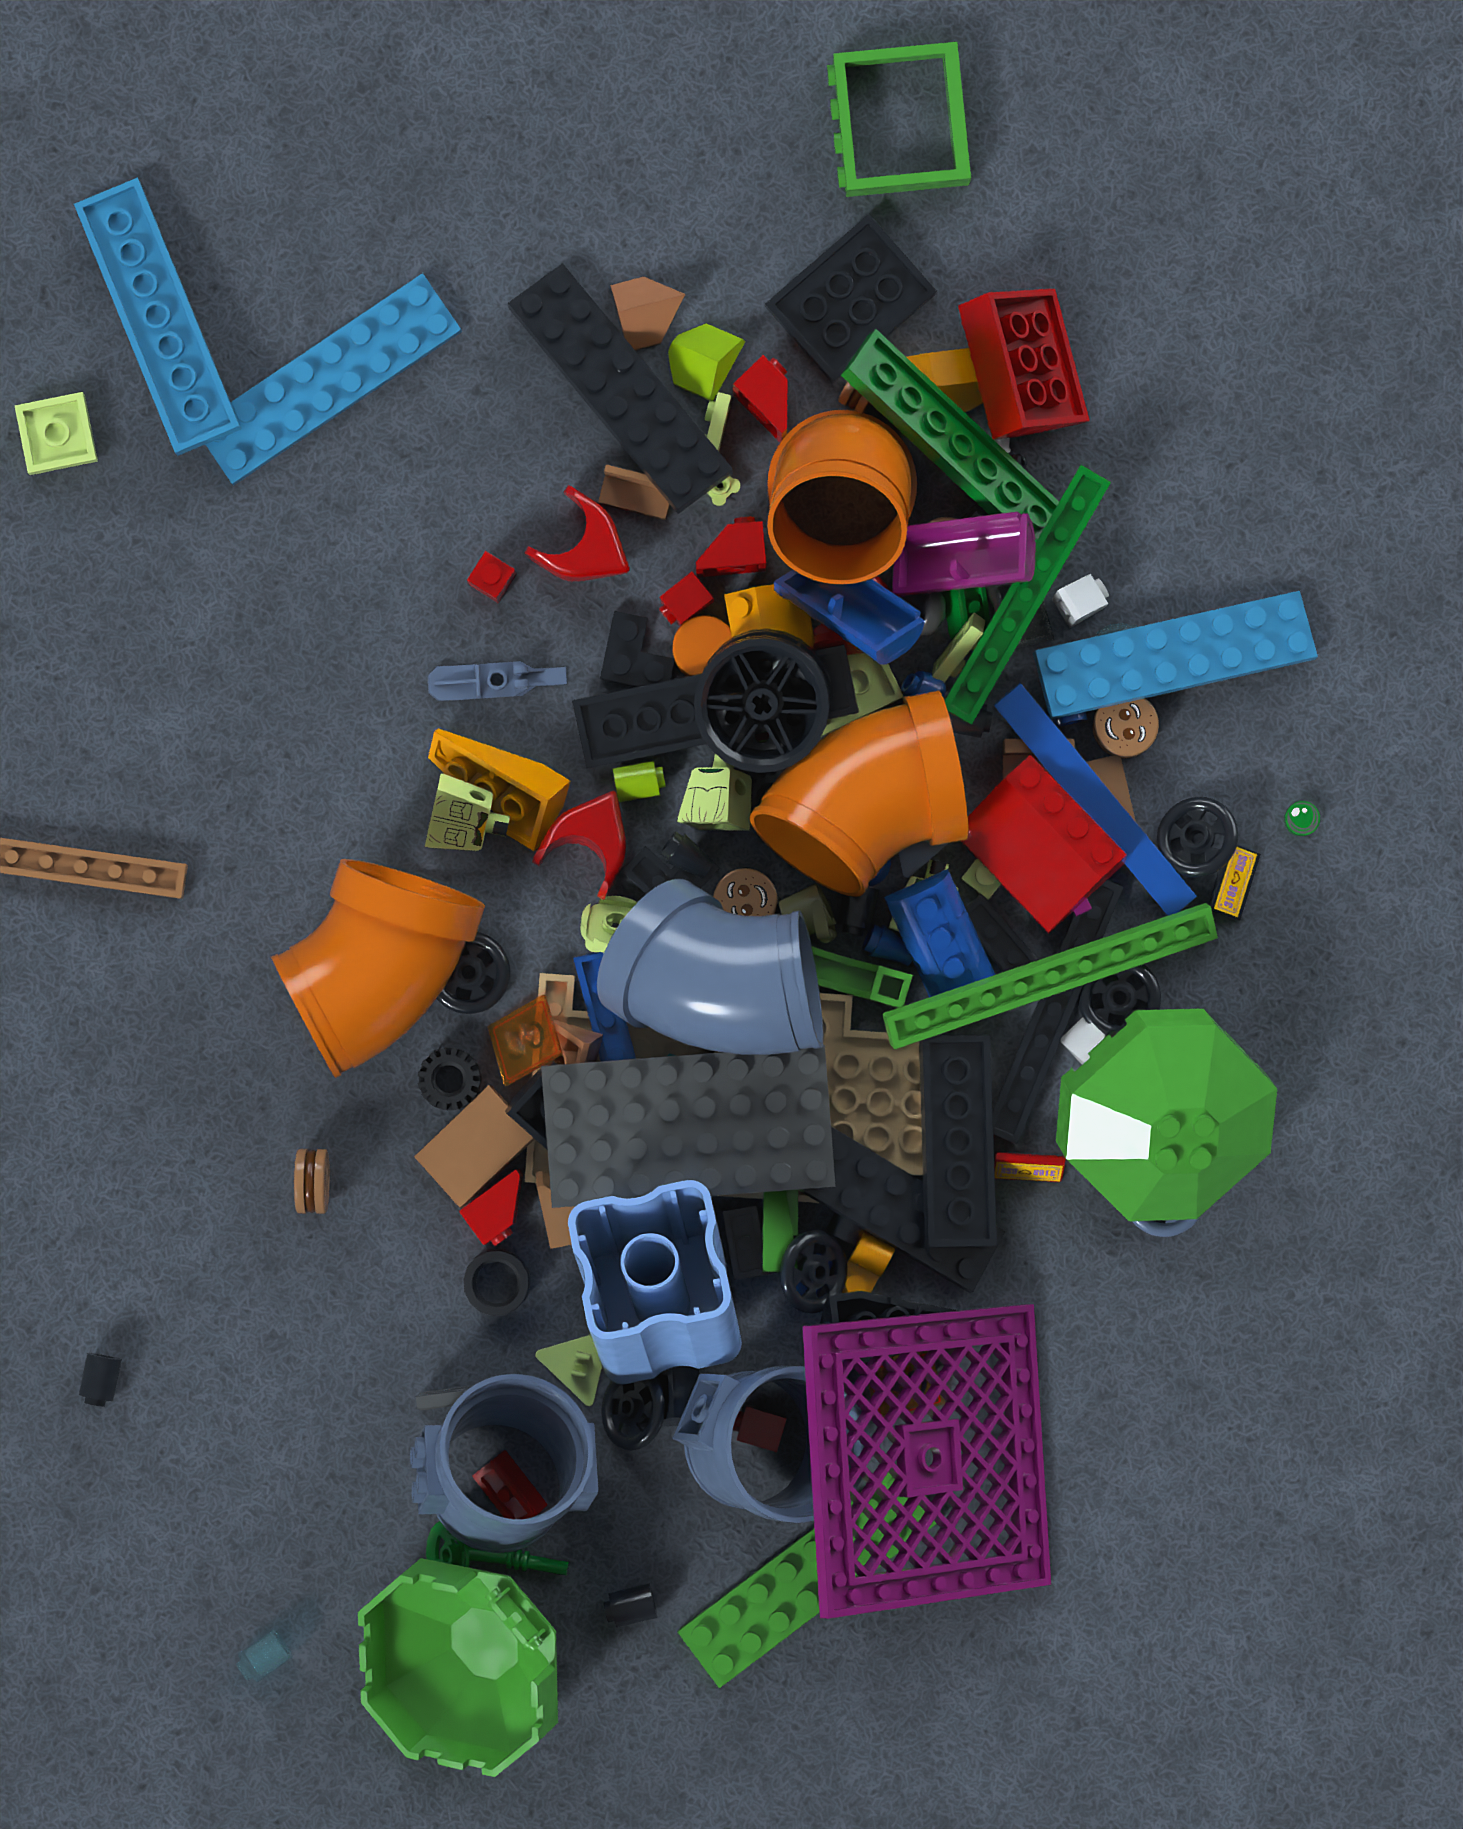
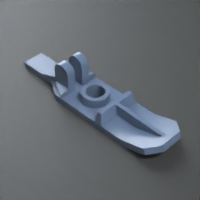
M521 661L436 666L427 676L428 692L437 701L523 696L536 686L567 684L566 667L534 669ZM498 673L504 677L502 685L494 686L491 684V677L494 674Z

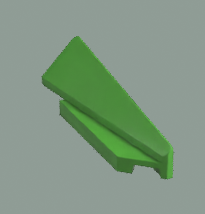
M797 1189L763 1192L762 1271L780 1272L782 1257L789 1244L794 1240L793 1235H798Z

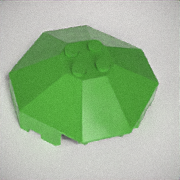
M1205 1009L1135 1010L1125 1019L1127 1025L1114 1037L1108 1034L1088 1053L1090 1058L1076 1071L1071 1068L1061 1077L1056 1143L1065 1158L1128 1221L1197 1219L1271 1153L1277 1087L1262 1068L1215 1022Z
M420 1558L358 1612V1626L364 1627V1641L359 1644L360 1671L365 1672L366 1686L360 1690L361 1704L406 1758L420 1760L423 1756L437 1759L438 1765L464 1770L467 1766L482 1768V1775L496 1777L539 1742L558 1723L556 1630L511 1576Z

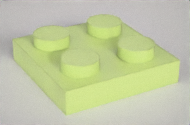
M83 392L15 405L29 475L98 462L85 394Z

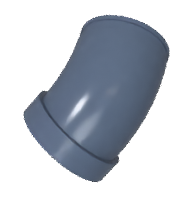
M674 879L660 884L642 897L621 921L606 947L597 977L599 1000L605 1008L634 1027H650L658 1033L684 1044L711 1051L740 1055H771L798 1052L812 1047L814 1049L823 1047V1018L815 961L806 922L800 910L784 915H737L724 911L717 899L688 880Z

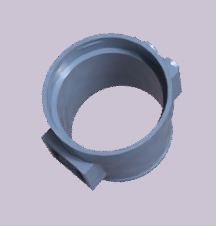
M775 1366L760 1371H741L729 1375L699 1374L673 1436V1440L684 1444L687 1464L699 1486L709 1496L722 1504L746 1509L766 1519L793 1523L814 1521L805 1367ZM771 1381L784 1389L798 1406L806 1429V1447L802 1464L789 1485L777 1495L760 1502L747 1493L736 1474L732 1460L731 1439L737 1414L747 1397L757 1387ZM855 1403L849 1415L856 1421L862 1410ZM867 1425L864 1431L869 1435V1429ZM857 1440L851 1451L858 1457L864 1446ZM859 1476V1478L853 1485L855 1489H857L862 1480L861 1476Z
M506 1374L494 1376L475 1384L465 1391L453 1404L443 1425H424L420 1436L415 1437L414 1447L410 1448V1467L416 1468L417 1473L416 1481L412 1482L411 1497L412 1503H418V1514H436L443 1526L456 1539L474 1549L485 1552L505 1553L528 1547L541 1539L553 1524L568 1511H587L598 1494L594 1423L587 1422L581 1409L564 1391L552 1383L534 1376ZM485 1425L509 1426L526 1432L545 1448L554 1462L559 1479L557 1504L541 1515L527 1519L504 1518L481 1509L461 1492L452 1477L449 1466L450 1443L461 1434Z

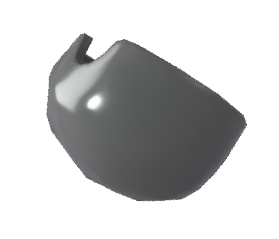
M942 592L901 597L902 600L919 610L920 618L925 620L921 635L932 634L938 629L946 615V599Z

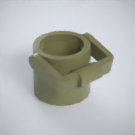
M815 883L779 901L782 915L791 914L792 911L798 910L802 912L809 936L816 933L818 940L824 943L832 942L837 937L836 919L831 903L827 900L819 884Z

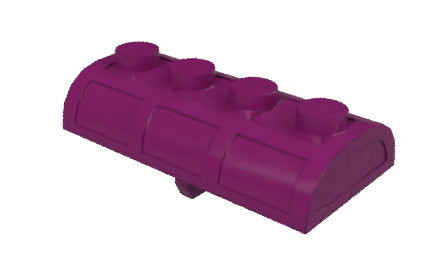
M1016 511L907 526L905 546L898 559L894 562L892 593L898 597L1031 581L1035 571L1036 543L1034 528L1027 513L1020 514Z

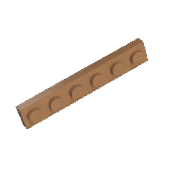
M0 838V873L178 899H183L187 864Z

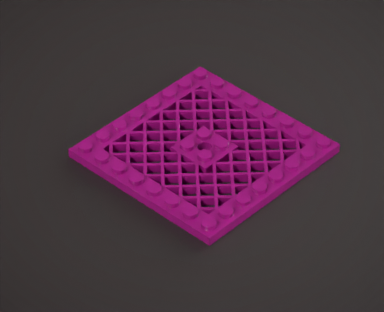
M1034 1304L803 1326L820 1618L830 1619L1051 1585ZM983 1345L978 1353L972 1348V1346ZM955 1348L951 1356L944 1349ZM928 1351L923 1359L916 1352ZM992 1353L998 1358L993 1369L986 1363ZM900 1354L895 1362L888 1356ZM964 1356L971 1362L966 1372L959 1366ZM863 1357H872L867 1365H865V1363L860 1359ZM937 1358L944 1365L938 1376L931 1369ZM909 1361L916 1368L911 1378L903 1372ZM881 1364L888 1371L882 1382L875 1375ZM852 1368L860 1374L854 1385L846 1378ZM979 1372L986 1378L980 1388L973 1382ZM952 1375L959 1381L953 1392L946 1385ZM924 1378L931 1384L925 1395L918 1388ZM896 1381L903 1387L897 1398L890 1391ZM868 1384L875 1390L869 1402L862 1395ZM994 1388L1001 1394L995 1404L988 1398ZM967 1391L973 1397L968 1407L961 1402ZM939 1394L946 1400L940 1411L933 1404ZM911 1398L918 1403L913 1414L905 1408ZM883 1401L891 1407L884 1418L877 1411ZM855 1403L862 1410L856 1421L849 1415ZM981 1408L988 1413L983 1423L976 1418ZM954 1410L960 1415V1420L949 1419ZM926 1414L933 1419V1421L922 1422ZM900 1417L905 1424L895 1425L894 1429L892 1426ZM870 1420L877 1426L871 1437L864 1431ZM996 1423L1003 1429L997 1440L991 1434ZM969 1426L976 1433L970 1443L963 1437ZM885 1437L893 1443L886 1454L879 1447ZM857 1440L864 1446L858 1457L851 1451ZM983 1443L990 1448L984 1459L978 1453ZM928 1449L933 1454V1461L929 1467L925 1461ZM873 1456L880 1463L874 1473L866 1467ZM998 1459L1005 1464L999 1475L993 1470ZM971 1462L978 1468L972 1479L965 1472ZM888 1472L895 1479L889 1489L881 1483ZM859 1476L866 1482L860 1494L853 1487ZM986 1478L993 1484L987 1494L980 1489ZM963 1486H964L965 1489H964L963 1493L961 1494V1496L958 1498V1497L953 1493V1491L963 1490ZM876 1492L882 1500L874 1510L868 1502ZM936 1494L932 1502L925 1495ZM1002 1494L1007 1501L1000 1510L995 1505V1502ZM898 1496L909 1497L904 1505L897 1500ZM973 1498L980 1503L974 1514L967 1508ZM947 1501L953 1508L945 1518L940 1510ZM918 1505L925 1511L919 1522L912 1516ZM890 1508L897 1515L891 1525L884 1520ZM863 1512L869 1520L861 1530L855 1522ZM988 1513L995 1519L989 1530L982 1524ZM962 1517L968 1524L960 1534L955 1526ZM933 1521L940 1527L934 1538L927 1532ZM905 1525L912 1530L906 1542L899 1536ZM878 1528L884 1536L876 1546L871 1537ZM1003 1529L1009 1534L1004 1545L997 1540ZM977 1533L982 1538V1541L975 1550L970 1541ZM948 1537L955 1543L949 1553L942 1548ZM920 1541L927 1546L921 1558L914 1552ZM892 1545L899 1550L893 1562L886 1556ZM865 1548L871 1556L863 1566L857 1559ZM990 1549H992L997 1554L994 1556L986 1557ZM963 1552L969 1558L967 1560L958 1561L962 1556ZM935 1557H937L942 1562L939 1564L931 1565ZM907 1561H909L914 1566L912 1568L903 1569ZM879 1565H881L886 1570L884 1572L874 1573Z

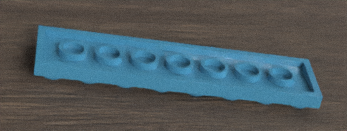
M135 178L75 203V209L175 454L179 456L241 430L139 179Z
M422 273L233 400L231 405L241 430L205 445L234 486L460 334L462 330Z
M1300 591L1051 646L1033 652L1051 720L1311 661L1318 657Z

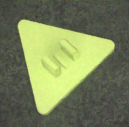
M591 1335L540 1349L536 1352V1358L585 1405L591 1406L593 1404L602 1364Z

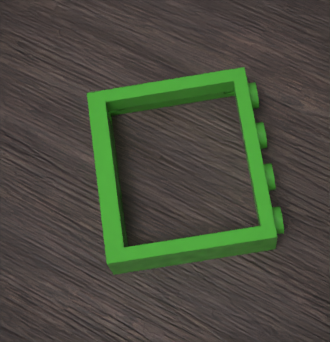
M957 42L833 54V65H827L828 86L835 85L836 99H830L832 120L839 121L840 132L833 134L835 154L842 153L843 167H837L839 188L845 187L846 197L967 186L970 184L971 172ZM943 58L954 169L856 179L845 67Z

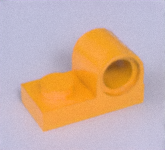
M864 1231L847 1262V1279L842 1293L854 1291L871 1293L879 1277H881L895 1248L869 1232Z

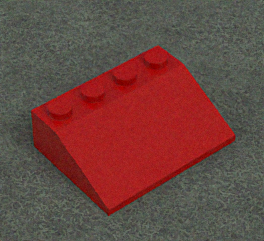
M1055 289L988 292L958 305L961 323L965 331L970 357L974 365L979 392L982 396L993 440L1020 437L1090 421Z
M1031 755L1010 772L968 816V838L960 840L1048 933L1122 867L1127 857V854Z

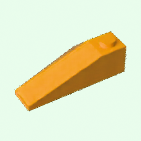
M969 348L924 353L907 357L964 412L970 411L983 403Z
M439 728L434 731L428 758L444 774L490 791L493 794L491 810L494 813L510 816L506 835L535 851L545 837L549 827L562 810L571 781L542 763Z

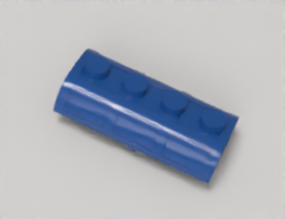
M791 570L774 581V591L779 596L794 604L811 618L817 620L882 665L888 664L906 653L916 643L924 627L925 620L920 618L919 610L872 579L853 584H828L812 580Z
M948 869L884 897L929 997L996 975Z

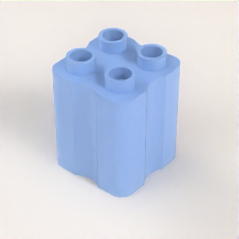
M686 1180L658 1186L649 1194L638 1198L624 1199L609 1196L585 1201L573 1208L568 1218V1227L573 1253L585 1284L582 1300L586 1321L604 1372L610 1380L619 1384L638 1382L655 1378L662 1371L676 1366H691L700 1369L732 1361L739 1354L742 1341L727 1277L723 1247L711 1196L708 1189L702 1183Z

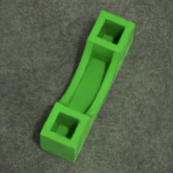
M812 946L819 986L893 1008L904 1006L913 975L840 956Z

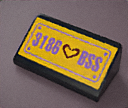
M1237 845L1229 862L1218 872L1208 904L1211 906L1212 912L1241 920L1261 854Z

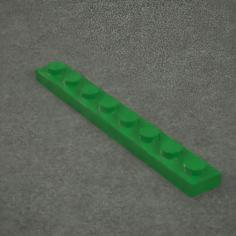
M1080 465L1036 541L1035 571L1032 580L1029 582H1015L1010 586L945 699L949 714L970 726L972 725L1108 489L1110 481Z

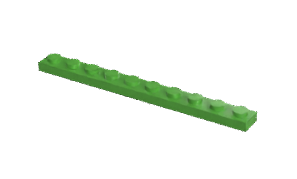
M1204 903L885 1012L882 1015L890 1045L894 1049H898L1217 939L1218 936L1211 906Z

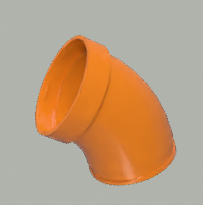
M853 410L822 412L796 425L778 445L769 468L767 492L770 510L767 527L770 542L777 555L790 568L807 578L823 583L853 584L863 582L880 575L891 567L905 546L908 520L911 516L917 493L915 465L907 446L900 436L881 420ZM824 476H843L863 481L878 489L894 505L897 515L887 528L867 541L853 545H832L818 541L803 532L789 516L782 498L791 489L810 479Z
M934 691L903 697L902 705L880 710L851 721L820 739L806 757L787 767L762 797L760 805L755 807L750 814L751 825L759 837L778 856L805 876L835 892L855 897L863 895L868 888V883L871 879L875 878L881 868L894 855L910 845L928 840L931 846L966 840L968 838V816L962 772L950 717L941 692Z
M353 859L340 860L330 891V896L335 901L328 915L306 938L291 946L289 950L271 957L297 1010L335 1078L341 1076V1073L348 1069L356 1068L386 1050L407 1033L428 1011L444 989L457 966L466 941L475 940L485 909V905L482 902L448 886L397 869Z

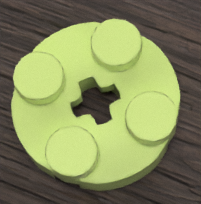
M607 896L605 900L600 899L599 904H595L591 908V903L587 905L582 912L580 926L586 948L591 952L604 953L617 929L611 927L612 924H620L637 902L626 897Z

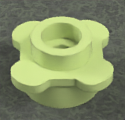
M729 476L721 482L723 483L722 488H717L716 486L707 492L712 498V503L716 506L724 505L726 499L732 493H737L740 490L738 479H733Z

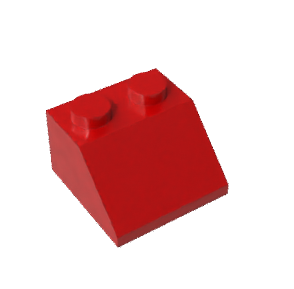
M762 355L733 383V396L781 443L787 435L788 379L785 376L787 371L775 358L769 361Z
M749 516L735 518L734 524H727L696 561L697 578L766 572L763 521L755 522V517Z
M519 1168L459 1211L483 1245L491 1241L496 1246L513 1234L510 1226L516 1223L523 1173Z

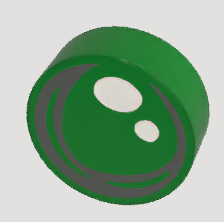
M1299 801L1288 807L1284 815V823L1292 834L1307 836L1318 828L1320 813L1312 803Z

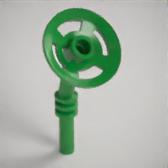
M440 1521L432 1527L427 1539L426 1557L428 1560L468 1568L469 1561L505 1564L507 1569H511L514 1566V1570H519L521 1567L523 1572H526L527 1569L565 1576H567L569 1562L530 1555V1551L527 1550L525 1553H522L521 1549L517 1550V1552L491 1553L474 1549L451 1535ZM441 1537H442V1538L444 1539L445 1543H444V1545L442 1546V1548H441V1550H440V1559H439V1543H440V1539H441Z

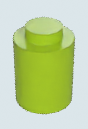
M654 761L613 768L619 802L660 795L659 788L666 787L662 767L655 768Z

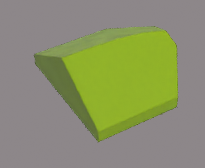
M707 323L677 335L671 342L668 351L673 384L706 400L713 401L745 341Z

